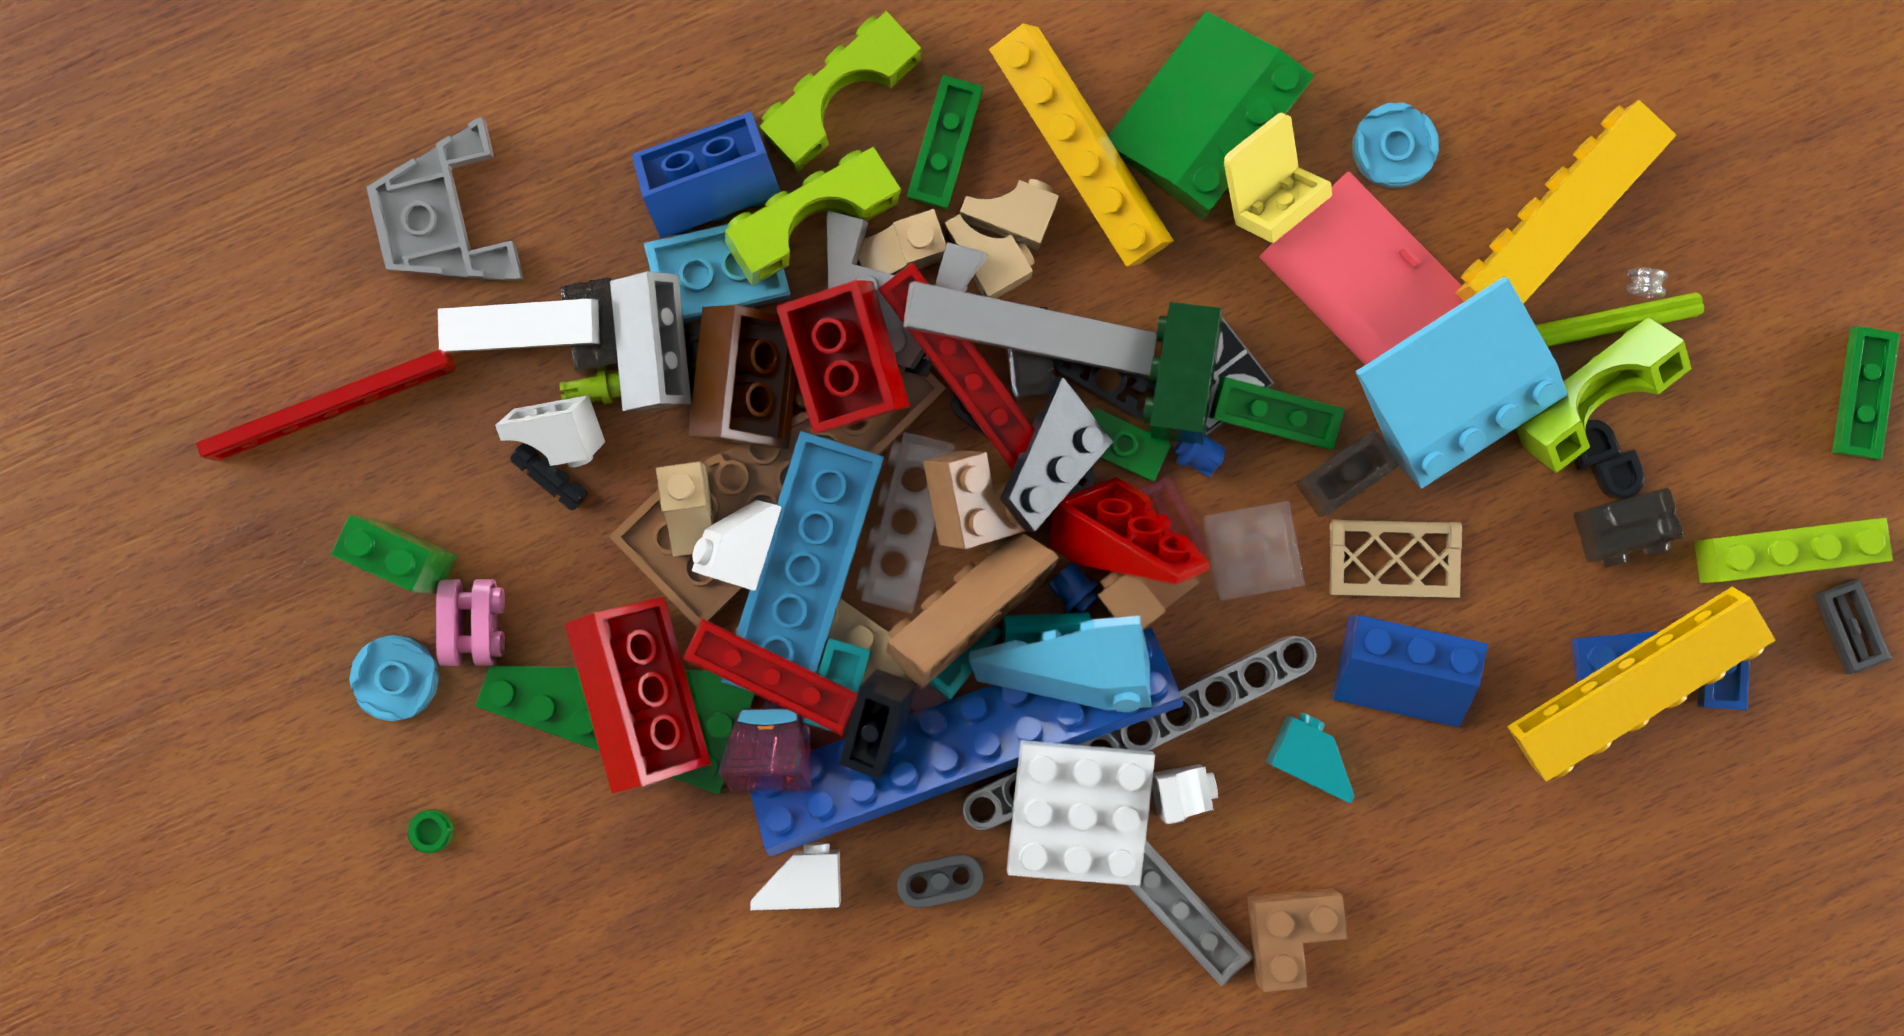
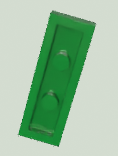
M942 75L906 196L907 200L948 212L982 97L983 86Z
M1862 326L1850 328L1832 454L1871 461L1882 460L1900 333Z
M1220 376L1209 418L1333 450L1345 409Z

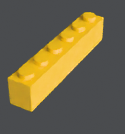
M1021 24L989 49L1126 267L1140 265L1174 242L1039 27Z
M1640 100L1626 109L1621 105L1617 106L1602 121L1601 125L1605 130L1599 137L1595 139L1593 136H1590L1573 153L1577 161L1569 169L1563 166L1547 181L1545 186L1549 191L1541 200L1534 197L1518 213L1517 216L1522 221L1514 230L1511 231L1509 228H1506L1492 241L1489 247L1493 250V253L1484 262L1480 259L1476 260L1462 274L1461 278L1465 283L1456 294L1465 302L1505 276L1510 280L1524 304L1676 137V134Z
M1730 587L1508 725L1507 728L1531 766L1547 782L1552 778H1559L1568 774L1576 763L1589 755H1596L1610 747L1612 741L1628 731L1641 729L1649 722L1652 716L1665 708L1680 705L1686 700L1688 694L1699 687L1717 682L1725 675L1727 670L1738 663L1756 658L1763 652L1764 647L1776 640L1752 599L1736 588Z

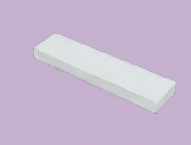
M577 299L438 309L439 349L451 353L600 344L598 300Z

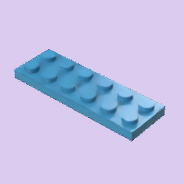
M800 431L777 503L778 506L782 507L756 590L750 589L736 635L817 673L884 461L883 456ZM724 678L721 680L723 683L742 688Z

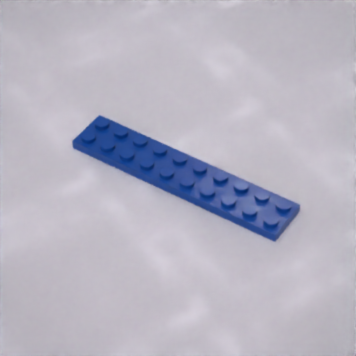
M1150 627L1143 630L1150 660L1151 707L1139 708L1134 712L1104 710L991 685L908 715L904 729L880 780L839 764L845 739L802 754L797 773L778 774L774 770L762 772L756 779L757 790L749 791L766 852L771 857L1018 766L1021 740L1078 745L1184 706L1182 696L1153 628ZM792 774L796 777V783L793 786L787 787L784 785L783 779L785 776ZM798 777H800V778H799V783H800V784H801V777L803 778V781H804V780H807V779H811V789H810V790L808 789V787H807V785H806V781H805V782H802V785H801V787H800L798 790H777L778 788H782V787H783V788H798V787H799Z

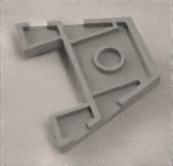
M482 117L468 123L469 127L453 137L447 136L436 143L435 148L416 160L414 158L410 159L366 187L387 271L391 273L510 282L524 281L516 244L512 240L475 250L470 249L452 169L495 158L487 124Z
M828 211L826 217L828 289L856 279L873 281L897 364L915 369L925 352L908 329L903 328L902 321L878 290L880 286L895 275L857 265L868 222ZM947 242L934 286L966 292L968 289L967 284L977 269L982 268L988 254Z

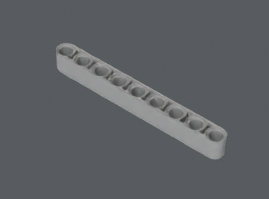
M1286 636L1178 688L1182 700L1187 706V718L1181 724L1173 725L1167 720L1165 712L1144 720L1149 727V736L1142 743L1134 744L1130 742L1127 737V726L1078 745L1089 746L1094 740L1105 739L1110 744V748L1149 751L1306 674L1313 668L1316 662L1317 654L1315 647L1304 637ZM1292 643L1299 645L1303 652V660L1294 668L1289 667L1283 658L1285 648ZM1253 662L1259 663L1265 672L1264 680L1255 687L1248 685L1244 677L1245 669ZM1219 681L1226 689V698L1220 705L1212 706L1206 700L1205 691L1209 684ZM1018 768L973 789L967 794L963 802V814L970 826L978 830H987L1012 818L1014 798L1009 794V787L1017 779ZM987 797L995 804V810L991 817L985 820L973 817L970 813V805L976 798Z

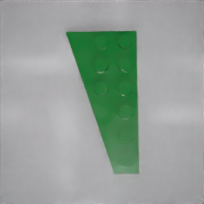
M489 666L475 707L600 751L577 667ZM685 670L711 764L672 776V778L720 794L729 771V767H725L721 771L728 746V758H733L745 724L737 723V720L742 710H751L756 694L721 682L722 677L707 670ZM727 759L725 766H730L732 760Z

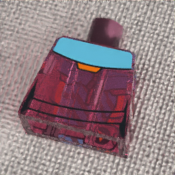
M764 699L763 708L743 709L738 712L719 768V773L730 790L811 791L810 731L807 723L803 722L804 717L767 699Z

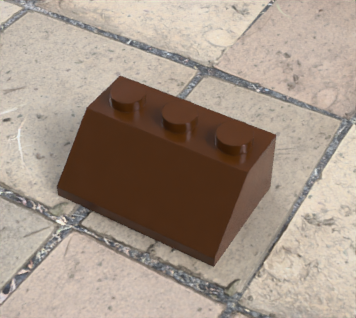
M736 304L702 307L688 436L723 443L789 449L796 372L779 315Z

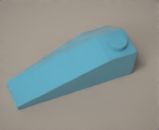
M1140 616L1091 620L1080 623L1079 632L1060 636L1057 630L1043 633L1042 641L1029 645L1022 641L1014 640L969 652V661L976 680L979 682L1104 710L1134 712L1139 708L1151 707L1150 660Z

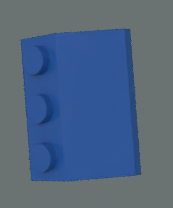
M751 111L632 154L641 193L660 239L670 235L684 234L692 227L711 220L725 219L731 213L750 206L764 205L771 197L781 192Z
M1349 615L1331 699L1460 727L1480 687L1488 643L1366 616Z

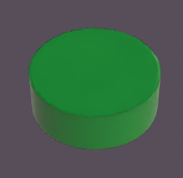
M439 809L421 811L409 822L407 828L408 840L419 852L426 854L438 852L446 848L453 839V821L447 813Z

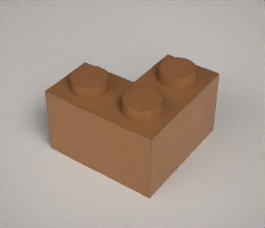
M959 450L923 460L939 545L968 549L1025 531L1000 500L1007 482L992 484L986 452Z
M1111 571L1100 580L1104 588L1098 591V596L1115 618L1140 616L1143 629L1165 613V609L1200 582L1196 577H1193L1179 584H1172Z
M1333 888L1247 896L1255 983L1263 992L1308 988L1303 943L1347 939L1343 895Z

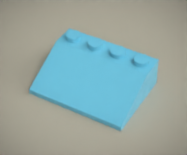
M1505 276L1355 371L1395 464L1421 489L1568 395L1555 359L1510 280Z

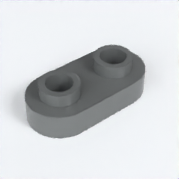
M964 853L912 863L906 866L898 877V895L906 905L913 908H925L967 899L974 896L982 886V867L973 856ZM960 867L966 868L970 873L969 879L963 883H959L953 878L954 871ZM918 876L923 877L928 884L926 889L921 892L913 890L910 884L912 879Z

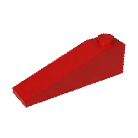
M1117 477L1066 496L1052 511L1050 547L1078 565L1172 584H1179L1208 571L1210 562L1186 536L1175 534L1170 529L1171 520L1165 514L1157 515L1152 509L1153 501L1147 494Z

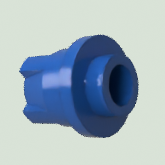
M1207 436L1204 438V445L1177 442L1174 452L1178 454L1176 463L1181 467L1188 465L1210 478L1224 460L1226 448Z
M1074 563L1064 568L1048 584L1051 590L1066 605L1064 610L1067 613H1071L1075 609L1078 613H1084L1099 598L1095 591L1100 584L1096 580L1091 582Z

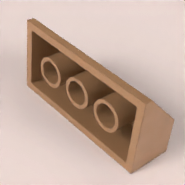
M1022 532L1014 534L1009 539L1004 537L995 540L985 551L989 555L977 566L973 562L967 564L953 578L956 584L945 594L940 589L934 592L921 605L924 611L912 622L906 617L890 630L888 636L891 639L887 642L886 652L910 679L917 683L918 688L921 690L1003 620L1004 616L1011 613L1050 579L1059 559L1052 550Z

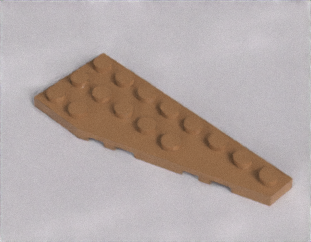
M898 366L909 401V408L832 432L817 434L813 433L808 413L805 411L792 418L789 449L740 444L706 459L702 463L707 468L714 524L755 500L777 505L800 431L881 455L947 391V388L930 371L928 377L906 372L904 371L906 367ZM659 488L609 536L697 628L701 619L710 621L744 588L693 572V555L673 557L668 527L661 509Z

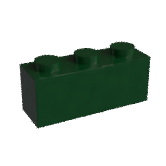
M1169 302L1167 316L1159 317L1157 341L1163 342L1161 357L1153 356L1150 382L1156 383L1154 398H1146L1143 423L1150 424L1152 438L1204 445L1222 328V308Z

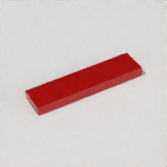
M701 619L682 658L837 734L843 735L852 717L858 695L857 692L705 619Z

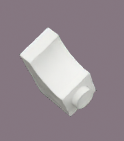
M589 395L515 408L495 425L501 441H519L538 449L548 458L550 466L568 463L569 467L585 465L593 460V454L605 443Z
M1196 764L1153 772L1152 791L1157 816L1166 824L1184 821L1189 816L1213 810L1212 799L1218 798L1217 784L1213 772L1206 773L1205 766Z

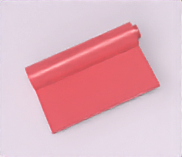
M1348 171L1331 187L1333 196L1272 243L1259 258L1366 365L1464 301L1456 294L1462 285Z

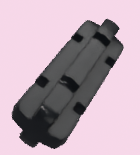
M526 443L518 446L510 457L511 463L521 471L527 469L529 471L527 476L553 497L559 495L558 501L569 510L577 509L584 502L587 491L576 482L573 484L568 482L570 477L556 465L550 466L545 456L540 459L537 456L539 451Z

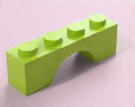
M887 11L878 19L875 16L868 18L857 30L856 35L858 37L847 47L842 44L835 48L825 60L827 65L815 76L809 73L803 77L794 87L793 91L795 94L784 104L781 102L775 103L763 115L762 120L764 122L760 125L763 137L797 173L829 145L823 126L824 114L829 101L840 89L861 81L876 82L892 88L922 60L921 47Z
M874 146L863 153L860 150H855L847 154L840 160L838 167L827 173L823 170L817 171L807 177L802 183L803 186L790 194L787 191H782L771 197L766 202L765 208L754 214L744 212L730 221L728 224L729 228L725 229V244L752 286L789 266V238L795 227L806 217L818 212L835 211L868 221L898 204L901 188Z
M1645 318L1563 381L1568 394L1566 397L1516 428L1522 447L1555 473L1559 472L1590 448L1585 429L1590 415L1598 406L1610 398L1630 392H1646L1658 395L1692 369L1684 340L1651 318Z
M1887 518L1694 541L1700 583L1724 582L1893 561Z

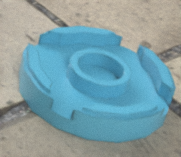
M1386 103L1371 110L1359 123L1352 139L1353 159L1359 172L1371 183L1386 189L1406 188L1419 182L1432 168L1439 153V138L1432 120L1424 112L1421 114L1418 110L1413 109L1414 106L1406 103Z
M390 635L378 638L360 650L352 662L349 680L351 690L353 689L354 695L357 698L356 701L362 710L376 719L398 721L412 718L428 707L437 692L439 672L435 658L425 645L411 637Z

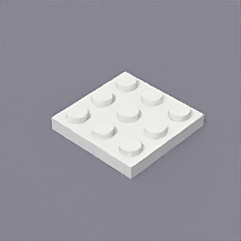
M1021 740L1007 862L1008 875L1140 886L1155 761L1154 753L1151 751Z

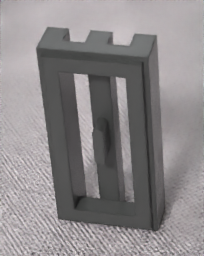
M1851 579L1844 584L1835 585L1828 590L1813 594L1845 674H1855L1892 659L1860 579ZM1849 592L1874 656L1870 657L1861 637V630L1857 620L1853 617L1845 593ZM1832 598L1834 599V602H1835V604H1836V607H1837V609H1838V612H1839V614H1840V617H1841V619H1842V622H1843V624H1844V627H1845V629H1846V632H1847V634H1848V637H1849V639H1850V642H1851V644H1852V647H1853V649H1854V652H1855V654H1856V657H1857V659H1858V662H1857V660H1856V658H1855V655H1854V653H1853V650H1852V648H1851V645H1850V643H1849V640H1848V638H1847V635H1846V633H1845V630H1844V628H1843V625H1842V623H1841V620H1840V618H1839V616H1838V613H1837V611H1836V608H1835V606H1834V603H1833V601H1832Z

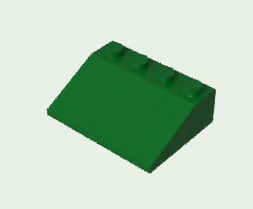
M1206 11L1108 137L1126 163L1204 221L1229 189L1224 166L1226 155L1277 114H1287L1315 75L1281 49Z

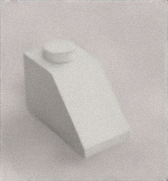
M755 500L706 528L702 538L697 541L693 550L694 565L692 571L755 591L782 507Z
M828 842L803 844L804 850L796 851L750 901L751 910L839 907L841 903L840 849L830 850Z

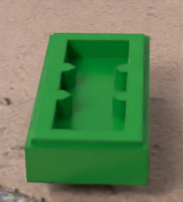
M1094 407L1091 414L1113 441L1100 456V459L1153 483L1172 443L1167 440L1154 439L1151 437V433Z

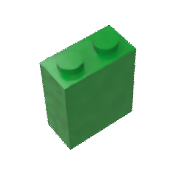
M349 514L331 552V556L408 591L437 594L439 581L447 579L457 557L456 554L382 520Z

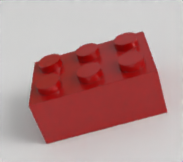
M856 279L776 306L814 434L832 432L910 407L873 281Z

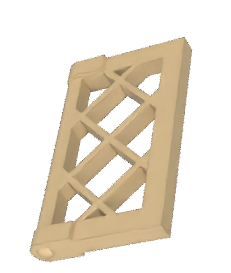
M1331 519L1329 526V595L1460 598L1463 531L1461 522ZM1345 531L1367 532L1370 536L1354 553L1345 546ZM1383 532L1409 533L1413 538L1395 554L1378 536ZM1424 534H1446V548L1437 555L1421 538ZM1373 541L1391 558L1374 575L1356 558ZM1416 542L1434 559L1417 576L1399 559ZM1344 554H1346V555L1348 556V558H1347L1345 561H1344ZM1352 561L1369 578L1365 584L1344 583V569ZM1396 563L1412 581L1408 585L1381 584L1377 579ZM1437 564L1446 571L1445 586L1424 585L1420 581Z

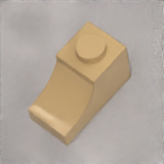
M1030 179L1026 183L1019 180L1016 188L1002 197L977 199L966 196L960 210V215L967 224L1003 238L1012 234L1016 243L1023 241L1028 248L1039 251L1056 209L1059 195L1052 193L1053 188L1042 181Z
M932 209L893 222V225L887 229L865 238L859 255L860 265L865 268L896 275L912 262L917 269L941 262L946 242L935 210Z
M960 214L945 222V233L952 244L988 254L982 268H978L972 277L982 296L997 299L1031 279L1033 270L1030 266L1035 264V260L1023 241L1017 244L1012 234L1005 238H992L982 235L972 229Z
M701 462L656 468L661 509L666 519L673 557L693 555L694 547L697 541L702 538L704 530L714 524L706 465Z

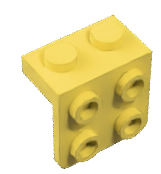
M1279 113L1232 149L1224 159L1235 225L1271 243L1277 241L1333 196L1330 181L1299 168L1292 120L1290 116L1284 113Z

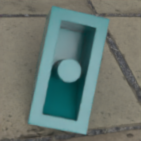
M1301 713L1299 719L1286 716L1265 763L1351 804L1354 793L1334 737L1323 732L1325 723L1305 713Z

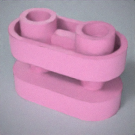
M441 579L439 581L436 594V652L440 666H460L463 653H472L475 666H494L497 657H503L505 636L503 631H498V614L504 612L505 593L503 588H497L494 579H475L472 592H463V586L459 579ZM471 609V635L464 636V610Z

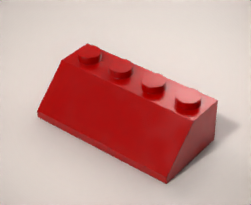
M664 596L595 612L564 623L611 793L641 787L711 764Z

